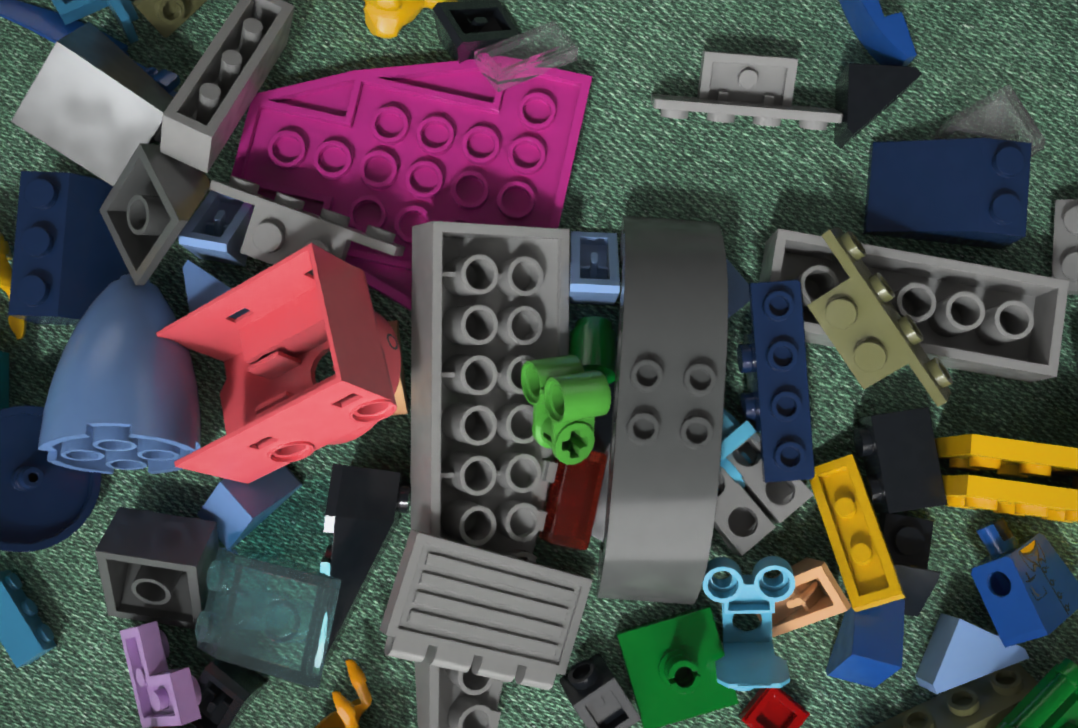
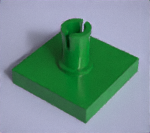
M702 606L615 632L643 728H659L739 704L735 690L717 683L715 661L724 656V651L710 606Z

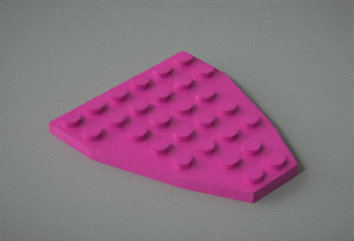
M500 56L468 59L460 64L457 60L353 70L259 92L249 105L231 175L259 184L258 194L275 199L276 193L280 192L305 201L303 210L320 216L322 208L350 217L348 226L366 232L367 226L372 225L396 234L393 243L405 247L403 256H392L351 241L345 262L359 267L365 272L369 287L411 311L412 226L431 221L559 228L592 76Z

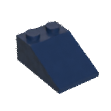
M991 138L873 142L870 145L863 234L1002 249L1026 237L1032 143Z

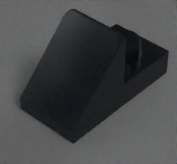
M880 513L879 525L906 597L904 598V614L918 617L940 577V571L928 569L934 521L892 513Z

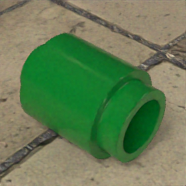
M588 316L577 320L575 328L570 332L569 355H576L579 358L584 372L601 371L608 383L611 384L615 381L617 334L613 330L612 323L598 316Z

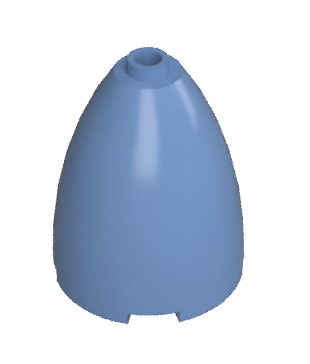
M127 274L121 276L119 280L111 282L91 303L76 325L56 367L44 406L38 450L48 451V462L73 470L101 474H113L114 469L138 470L146 468L148 465V472L150 474H159L182 470V468L175 467L174 462L201 448V415L198 386L189 349L166 338L157 337V331L177 321L159 288L150 283L149 279L145 285H135L131 275Z

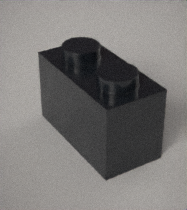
M929 407L856 419L858 428H855L853 433L854 445L857 454L864 458L867 476L863 477V481L875 513L890 514L947 505Z

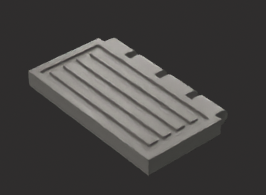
M411 529L379 629L387 635L384 653L386 656L421 663L425 658L429 645L426 658L428 665L465 673L469 671L472 665V673L474 675L506 682H512L515 677L517 684L550 690L554 684L556 674L565 675L593 580L579 574Z

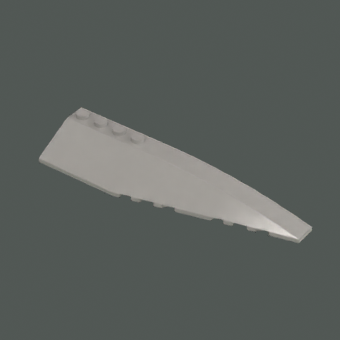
M431 221L412 226L411 529L536 563L537 557L533 555L538 531H543L547 512L543 511L549 482L554 483L558 463L554 462L555 455L552 452V448L541 446L533 437V405L524 396L521 386V369L526 361L569 355L570 229ZM428 645L424 660L421 663L414 662L418 728H498L501 711L497 708L503 682L506 681L474 675L472 673V665L467 673L428 665L426 660L429 649Z

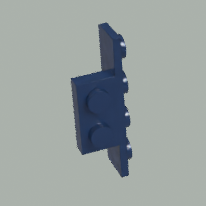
M798 280L750 283L752 333L744 334V344H738L737 348L739 371L747 375L748 392L741 393L742 417L744 421H750L753 428L760 432L763 482L813 479L815 471L801 283Z

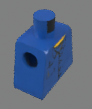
M1004 517L990 521L976 529L990 555L971 568V576L1005 648L1049 635L1078 609V581L1043 534L1035 533L1017 540Z

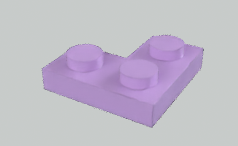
M153 621L120 630L142 728L182 726L201 719L198 705L201 703L202 695L199 683L191 675L189 667L168 669L166 658L169 656V643L165 633L159 630L158 622Z

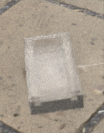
M552 21L474 51V60L479 71L494 89L500 92L542 75L552 68H559L577 61L578 47Z

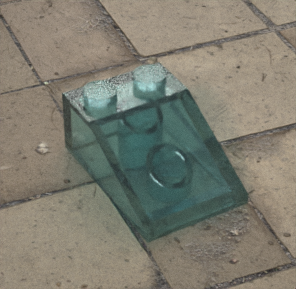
M218 547L216 560L212 561L207 572L206 583L209 591L205 609L199 614L196 621V647L216 659L306 687L319 688L342 580L274 554Z

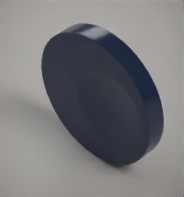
M13 406L0 410L1 551L31 552L62 542L84 524L94 509L99 496L101 473L73 470L52 464L47 461L48 451L38 450L44 407Z

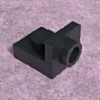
M595 654L588 660L577 663L570 672L560 678V683L570 703L587 728H629L641 720V717L600 654Z

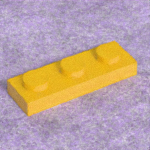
M853 454L815 466V476L813 479H809L853 610L859 612L906 598Z

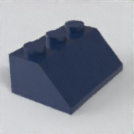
M21 171L8 315L33 324L77 325L91 303L111 282L119 280L123 275L130 274L99 211L113 186L104 180L74 173Z

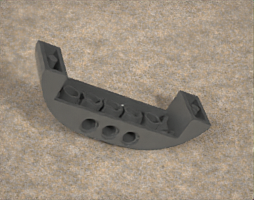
M623 215L619 250V264H623L605 534L604 548H599L596 597L694 605L702 588L708 565L719 486L728 338V275L724 239L717 222Z

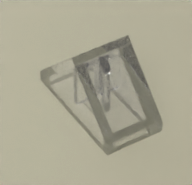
M1010 84L952 116L935 131L934 140L991 138L1032 143L1031 157L1044 149L1046 141Z

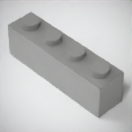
M239 0L162 114L161 153L208 173L285 49L292 23L294 5L283 0Z

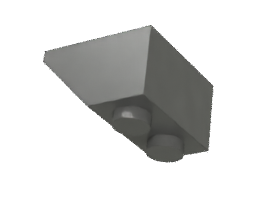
M145 143L138 145L99 209L135 285L146 284L191 218L210 186V181L205 172L161 153L160 145Z
M119 507L95 550L108 616L145 622L157 621L158 624L204 631L208 622L220 557L217 522L195 517L189 518L157 513L150 510Z

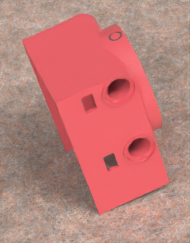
M313 243L308 244L156 332L157 337L175 341L187 349L223 361L227 378L220 391L226 435L175 461L174 465L178 468L249 484L285 465L307 458L314 451L326 445L343 444L357 439L369 431L378 421L388 418L397 410L394 395L401 372L400 346L391 325L373 309L365 272L361 268L345 262ZM313 269V274H314V275H311V274L308 273V272ZM244 308L250 310L236 319L229 317ZM330 351L334 365L332 368L335 374L316 383L315 371L317 364Z

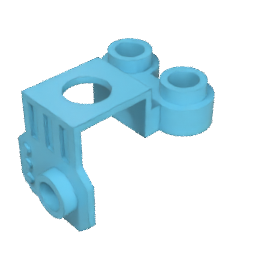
M767 556L755 564L752 575H742L739 565L732 559L717 557L710 560L702 583L703 590L708 598L722 603L724 656L715 661L717 683L737 691H750L754 688H781L790 682L787 661L776 656L774 652L772 613H775V602L787 599L795 589L792 567L781 557ZM771 570L781 571L780 575L776 578L764 576V573ZM719 571L730 572V575L725 579H717L713 576L714 573ZM734 614H760L762 617L760 625L751 631L738 629L732 621Z

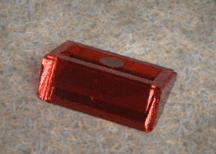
M591 451L586 459L575 465H566L556 458L555 463H558L555 481L551 483L545 508L547 516L544 529L540 531L539 535L541 540L555 545L587 550L607 455Z

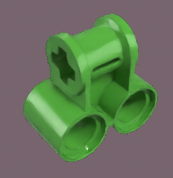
M572 354L526 361L521 369V386L526 400L533 405L532 434L534 439L541 446L552 448L555 457L566 465H575L582 462L589 456L594 447L595 417L607 414L610 409L611 391L605 375L597 370L584 372L581 361L576 355Z

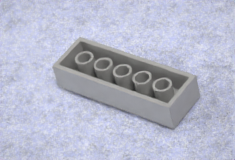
M778 228L765 242L759 283L787 280L800 281L805 342L834 347L807 305L850 277L822 236ZM861 243L866 252V256L861 258L872 275L879 272L888 282L895 295V298L890 300V302L901 317L907 314L916 323L924 338L919 344L930 360L937 357L946 368L1029 383L1057 377L1069 280Z

